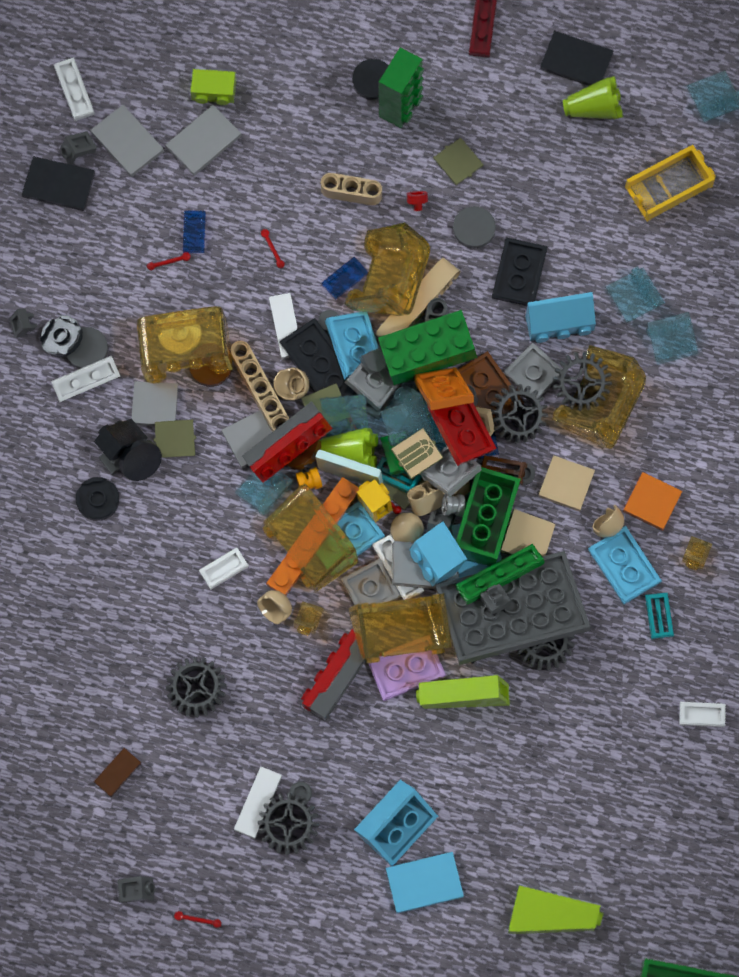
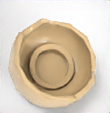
M291 367L280 370L274 378L273 388L279 397L294 401L304 397L308 392L309 379L304 371Z
M616 505L613 506L615 510L607 508L606 514L594 521L592 528L597 536L612 537L621 531L624 526V516Z
M401 513L392 521L390 533L394 541L414 543L422 537L424 524L420 517L413 513Z
M270 590L257 601L261 613L274 624H280L282 621H285L292 613L290 600L280 591Z

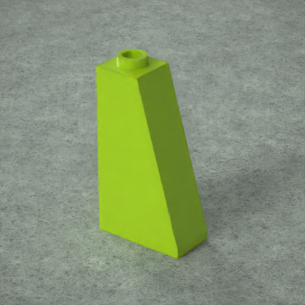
M498 675L419 683V690H416L417 702L425 709L510 706L509 684Z
M519 885L508 933L532 934L594 931L596 925H601L603 912H599L600 905Z

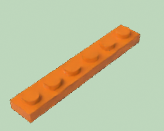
M344 477L340 479L267 581L266 585L285 595L289 593L358 496L357 491H359V487Z

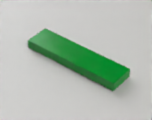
M531 544L456 584V589L465 603L469 605L480 599V594L487 591L491 586L500 584L502 587L542 566L544 559L536 547Z

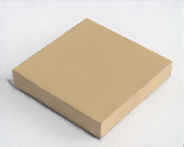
M553 455L538 497L580 512L595 470Z
M514 509L500 552L512 555L533 544L542 557L546 556L555 524Z

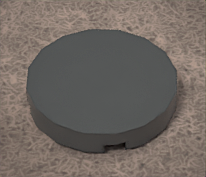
M466 207L454 219V236L465 247H484L490 243L495 234V220L491 213L482 207Z
M82 327L83 338L80 345L73 353L67 356L68 361L76 368L81 369L106 358L108 355V343L105 336L99 330L92 327Z

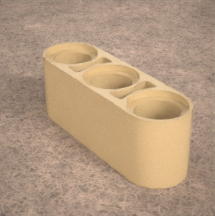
M327 173L321 178V192L327 198L366 205H377L381 202L382 186L378 181L335 173ZM329 183L336 185L334 188L326 187ZM349 187H354L357 190L354 192H349L346 189ZM374 190L377 192V194L371 196L368 194V192Z
M428 481L413 487L407 493L413 514L423 516L442 507V499L445 493L432 486ZM469 481L452 496L458 494L467 495L471 491Z

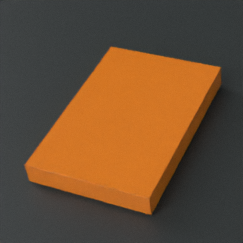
M457 367L414 375V382L430 410L474 402V395Z

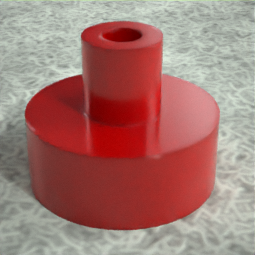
M412 191L406 194L407 203L414 204V211H422V204L428 202V192Z

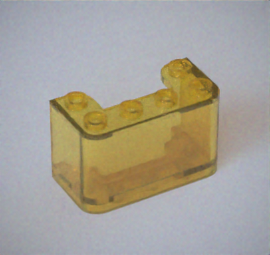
M204 307L145 316L137 319L141 371L147 382L161 383L167 377L166 371L178 372L184 368L199 369L204 365H208L210 370L216 374H223L228 370H233L228 321L221 307Z

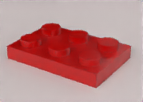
M474 403L430 410L429 406L427 407L457 466L497 449Z

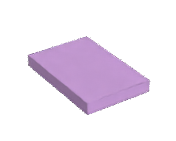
M430 635L367 659L383 701L419 688V683L446 678Z

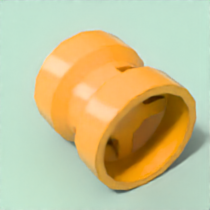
M317 467L311 468L305 473H295L301 494L308 493L313 488L316 490L323 488Z

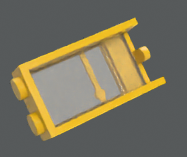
M691 145L626 180L625 188L648 222L663 212L713 187L715 173L711 167L706 166L701 151L696 150L694 145Z

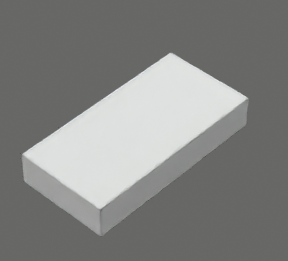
M236 547L201 568L199 572L211 590L245 570L249 565Z
M680 702L679 725L725 727L726 704Z

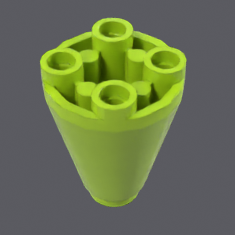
M615 76L605 78L568 96V99H563L566 116L598 119L623 118L622 107L619 105L621 95L619 88H617Z
M371 428L358 429L320 440L321 450L374 468L377 467V456L374 455L375 447L378 446V434H373Z

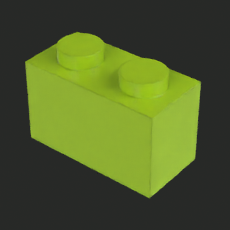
M193 69L191 83L192 100L200 104H206L208 101L216 102L219 105L234 103L236 88L235 72Z

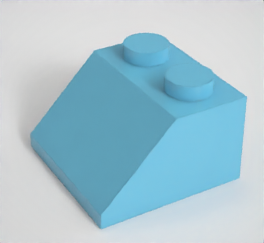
M444 522L439 523L416 540L409 549L413 561L418 563L424 578L430 582L432 587L453 577L467 560Z

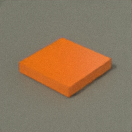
M642 472L623 512L663 531L682 491Z

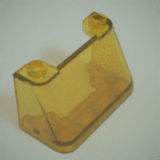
M405 222L368 230L364 240V248L373 259L363 290H350L344 304L353 311L395 316L409 315L414 308L430 255L429 243Z
M589 345L586 351V358L590 359V355L594 353L595 358L593 361L596 362L599 358H602L603 361L599 366L608 365V368L603 372L604 374L611 373L612 376L605 378V381H611L612 385H605L604 388L610 390V393L602 392L601 395L606 400L602 401L598 397L596 399L599 404L598 407H595L593 402L589 403L590 410H587L586 404H582L581 411L578 410L577 403H575L573 409L566 405H561L555 409L552 421L557 426L601 447L612 449L645 386L646 375L634 357ZM587 363V375L591 378L600 379L598 370L593 365ZM585 375L580 383L581 392L582 387H584L585 384L587 385L588 382H594L585 379ZM600 386L587 387L584 399L593 396ZM578 389L574 395L575 398L578 397Z
M305 483L298 487L263 521L264 527H262V530L269 539L273 537L279 541L301 570L303 576L300 579L307 589L311 587L315 593L359 563L356 549L349 538Z
M444 593L435 594L432 597H418L383 603H364L349 607V615L361 659H366L367 664L380 662L381 657L431 651L432 655L443 654L446 648L452 647Z

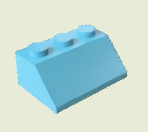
M589 292L528 302L525 317L530 341L536 340L537 343L548 341L552 337L565 339L570 337V334L578 333L580 336H584L594 331L596 321L593 293Z
M400 779L354 830L376 853L393 866L435 821L438 815L413 787Z

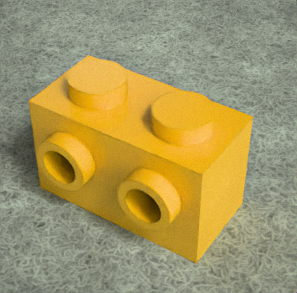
M374 479L371 482H364L358 488V500L374 522H377L393 511L390 496L388 495L389 491L383 483L378 484Z

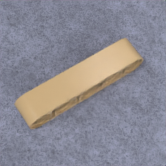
M445 258L440 259L379 327L376 336L381 337L416 325L425 315L424 311L427 310L429 302L434 298H438L440 294L442 295L451 286L452 280L458 278L461 271Z
M236 341L231 346L232 360L273 432L276 429V425L286 422L289 417L250 346L245 341ZM244 350L246 355L239 357L236 355V352ZM250 368L256 370V373L253 375H248L245 372ZM258 387H265L267 389L264 393H257L255 391ZM269 405L277 407L273 412L266 411V407Z

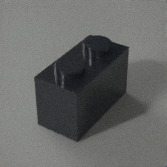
M131 418L125 421L119 420L110 426L108 424L103 426L98 431L99 435L94 442L106 457L112 461L120 458L123 451L127 447L130 448L133 442L143 439L147 440L148 437Z

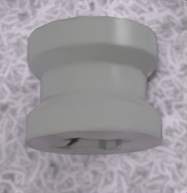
M444 494L442 499L443 515L455 514L456 516H463L465 510L464 495L458 494L449 497Z

